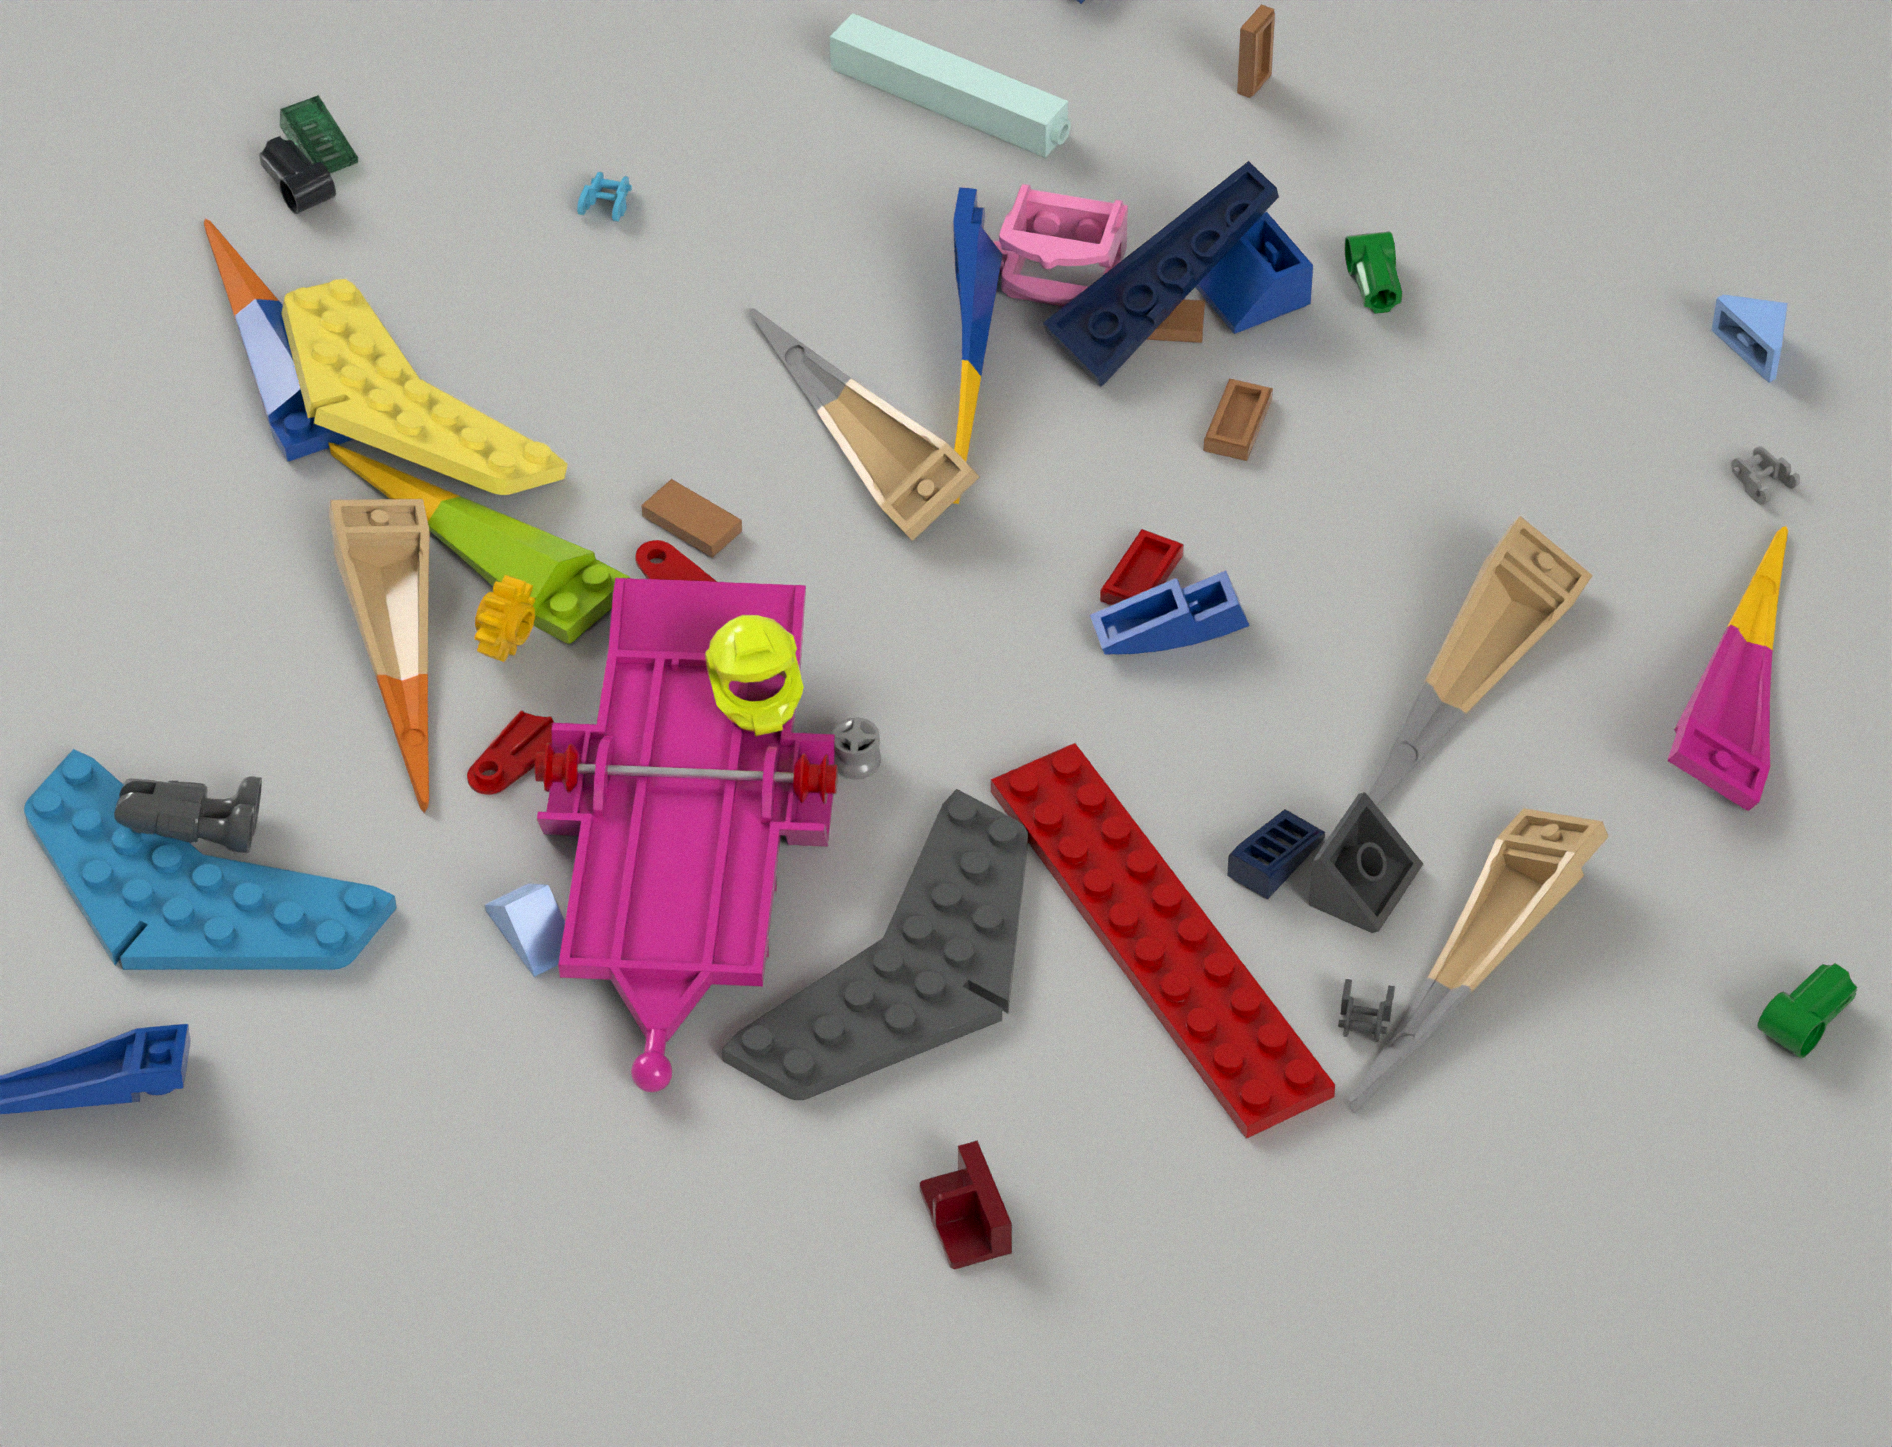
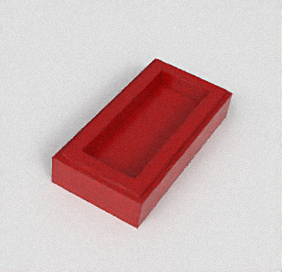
M1141 529L1101 588L1100 601L1114 605L1165 583L1183 556L1184 544Z

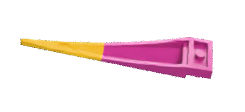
M1786 526L1779 529L1772 539L1674 729L1676 736L1667 759L1668 762L1747 811L1759 803L1771 767V669L1778 596L1788 535Z

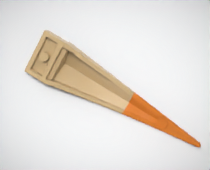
M423 499L330 500L329 519L335 546L334 556L418 804L425 813L429 804L428 596L430 531Z

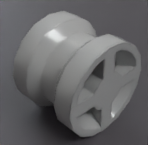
M859 717L848 718L839 722L832 731V734H835V765H838V773L850 779H864L873 775L881 763L879 729L871 721Z

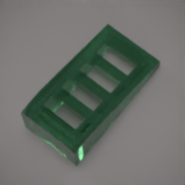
M319 95L280 109V128L287 139L291 140L312 164L319 161L325 165L329 173H333L358 163V156ZM311 124L316 125L315 127L303 130V127L309 126ZM323 133L324 136L310 141V137ZM328 143L333 145L320 151L315 149ZM336 153L340 154V156L332 158L330 160H322L323 158L328 157L330 155Z

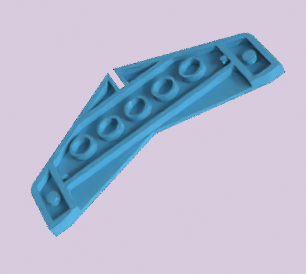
M75 749L66 756L37 788L24 806L27 824L113 964L116 965L121 960L123 970L341 969L355 960L397 908L395 895L375 886L203 855L186 841L163 837L156 833L154 835L135 833L132 829L117 823L114 818L116 803L120 798L119 794L123 784L94 758Z

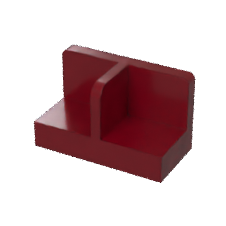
M978 1140L959 1145L957 1171L920 1182L921 1196L949 1266L952 1269H959L1012 1253V1223Z

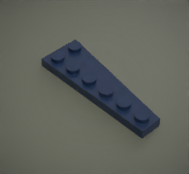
M1249 161L1043 322L1045 331L1100 387L1103 386L1279 198L1277 187Z

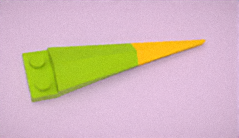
M329 443L330 452L334 458L373 485L388 498L423 499L429 531L452 549L492 586H494L495 581L502 583L505 575L533 585L530 596L535 598L533 604L535 609L534 626L569 645L612 609L615 578H630V576L597 560L593 551L340 445Z

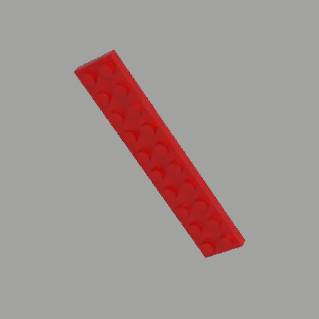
M1076 743L991 779V793L1008 816L1025 826L1028 832L1029 845L1246 1139L1335 1097V1083Z

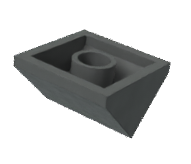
M1366 792L1357 795L1313 859L1309 906L1370 933L1379 932L1423 866V862Z

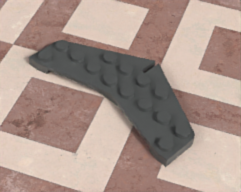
M956 789L941 806L884 937L738 1031L722 1048L723 1062L789 1099L806 1100L1003 1021L1002 1011L1009 1012L1028 851V832L1025 826L1010 816Z

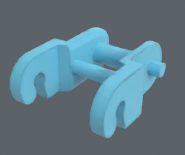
M598 172L595 178L591 180L592 185L584 186L578 200L577 212L579 215H585L590 205H595L597 198L615 201L612 219L619 222L620 217L624 215L627 209V193L632 190V185H629V177L624 176L620 182L604 179L603 172ZM602 188L617 190L615 194L601 192Z

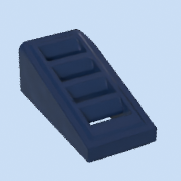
M1284 809L1242 841L1229 854L1227 876L1264 898L1269 899L1325 839L1326 832ZM1289 828L1292 831L1303 836V838L1300 839L1295 835L1291 834L1290 832L1286 831L1285 829ZM1279 837L1293 846L1289 848L1276 839ZM1269 847L1281 855L1277 856L1266 849ZM1260 857L1269 862V864L1266 865L1257 859Z

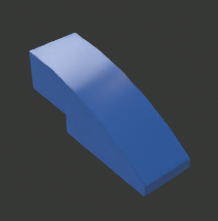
M1226 570L1183 589L1178 579L1175 578L1090 614L1105 655L1138 654L1170 650L1219 638L1250 626Z

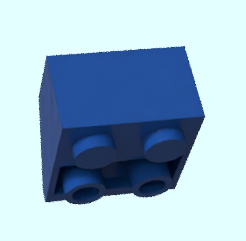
M1265 212L1195 288L1229 329L1236 334L1310 305L1313 264L1270 214Z

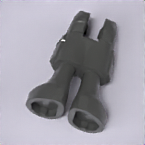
M255 776L244 778L236 794L227 799L207 798L208 789L202 783L179 782L178 780L162 782L130 778L124 781L121 788L120 798L117 800L114 818L117 823L132 829L135 833L151 835L156 833L163 837H170L190 843L198 842V838L223 845L233 852L249 853L259 814L262 778Z

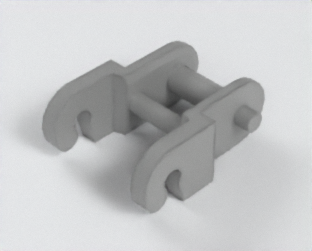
M1762 446L1754 448L1753 457L1746 461L1736 458L1731 462L1733 474L1746 485L1745 492L1762 505L1770 501L1769 490L1764 489L1760 491L1762 487L1760 479L1770 475L1773 479H1779L1789 488H1794L1800 484L1798 473L1790 475L1791 464L1783 457L1776 459ZM1759 465L1763 470L1756 473L1752 468Z

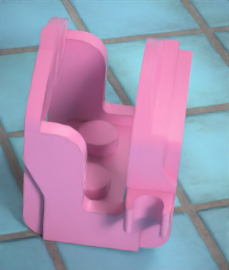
M1022 184L1012 210L1005 217L999 233V241H994V244L1003 254L999 272L1001 273L1002 292L1011 298L1065 306L1088 288V286L1020 275L1025 259L1040 262L1045 269H1052L1057 265L1084 266L1099 263V266L1106 267L1104 274L1123 260L1127 249L1128 205H1123V200L1117 199L1114 203L1032 190L1030 185Z

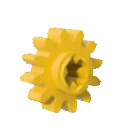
M508 575L504 576L502 583L495 581L493 592H488L483 597L476 612L475 628L477 632L474 639L480 641L477 652L502 662L506 661L509 654L513 656L516 654L517 646L522 645L527 640L534 625L535 609L533 604L535 598L530 596L533 585Z

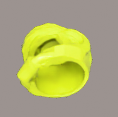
M759 615L738 616L728 621L716 632L710 641L709 649L705 652L706 666L717 707L741 729L754 732L755 736L783 731L782 726L793 717L804 688L795 654L797 647L794 637L774 619ZM777 674L785 678L784 686L773 697L763 701L743 700L735 696L729 689L731 681L744 683L761 682Z

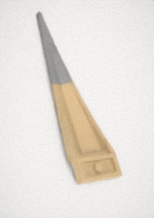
M750 308V315L813 405L878 506L912 541L980 478L947 442L853 380L755 308Z
M1521 516L1509 526L1491 554L1485 559L1368 794L1376 806L1573 606L1593 576Z
M1523 808L1501 832L1493 844L1464 910L1426 981L1395 1032L1350 1096L1349 1103L1353 1113L1362 1107L1584 877L1583 865L1608 838L1603 821Z

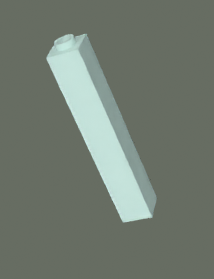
M854 13L830 36L832 70L1046 158L1058 144H1063L1069 135L1071 122L1068 120V101Z

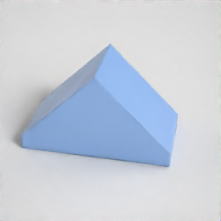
M1732 295L1718 297L1716 299L1712 331L1767 382L1775 380L1782 348L1788 303Z
M528 883L485 904L488 915L534 977L558 965L565 921L549 885Z

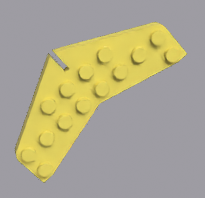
M336 279L325 284L298 288L285 295L281 315L308 418L315 417L314 424L493 494L510 495L565 478L568 464L551 451L549 446L525 437L420 379L360 290L347 279Z

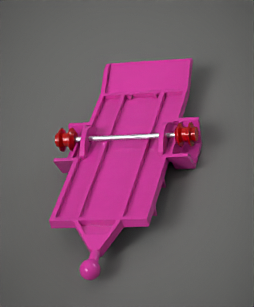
M615 578L609 648L597 724L553 723L552 744L547 743L545 752H537L535 780L536 782H543L545 792H549L546 812L538 811L537 821L543 834L579 836L558 963L560 978L605 979L612 981L646 1038L644 1053L635 1059L631 1068V1076L635 1085L646 1092H658L669 1084L672 1078V1066L669 1059L665 1056L666 1042L669 1041L712 984L763 987L766 957H769V931L774 891H777L776 872L781 835H786L788 845L828 847L833 797L837 793L838 765H835V734L793 733L796 709L793 717L782 726L783 731L755 736L754 732L741 729L717 707L705 660V652L709 649L710 641L722 626L741 615H759L774 619L787 632L793 635L797 647L795 654L801 672L806 585ZM777 674L761 682L744 683L731 681L729 689L735 696L743 700L763 701L773 697L784 686L785 678Z

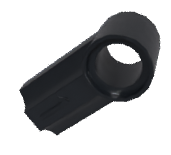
M281 136L267 141L266 147L259 154L261 166L279 185L285 203L294 214L303 212L336 196L333 179L323 163L318 161L312 164L291 140H284Z

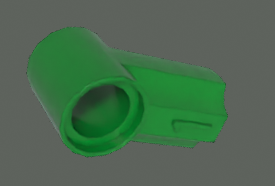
M1387 231L1346 236L1344 249L1349 275L1356 276L1364 307L1372 309L1375 314L1390 312L1395 305L1402 302V289L1395 268L1396 250L1392 233Z
M1822 964L1790 995L1784 991L1777 994L1763 1010L1757 1028L1799 1058H1804L1821 1040L1827 1024L1855 999L1858 987L1852 982L1849 972L1838 964Z

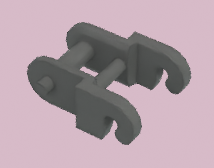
M1345 979L1340 1014L1346 1015L1345 1020H1339L1338 1027L1344 1028L1343 1037H1348L1349 1031L1374 1034L1375 1042H1379L1380 1034H1387L1388 1027L1382 1026V1022H1390L1395 986L1388 985L1386 1001L1380 1002L1379 1009L1355 1006L1354 998L1350 996L1352 980ZM1357 1013L1377 1016L1376 1024L1352 1020V1015Z

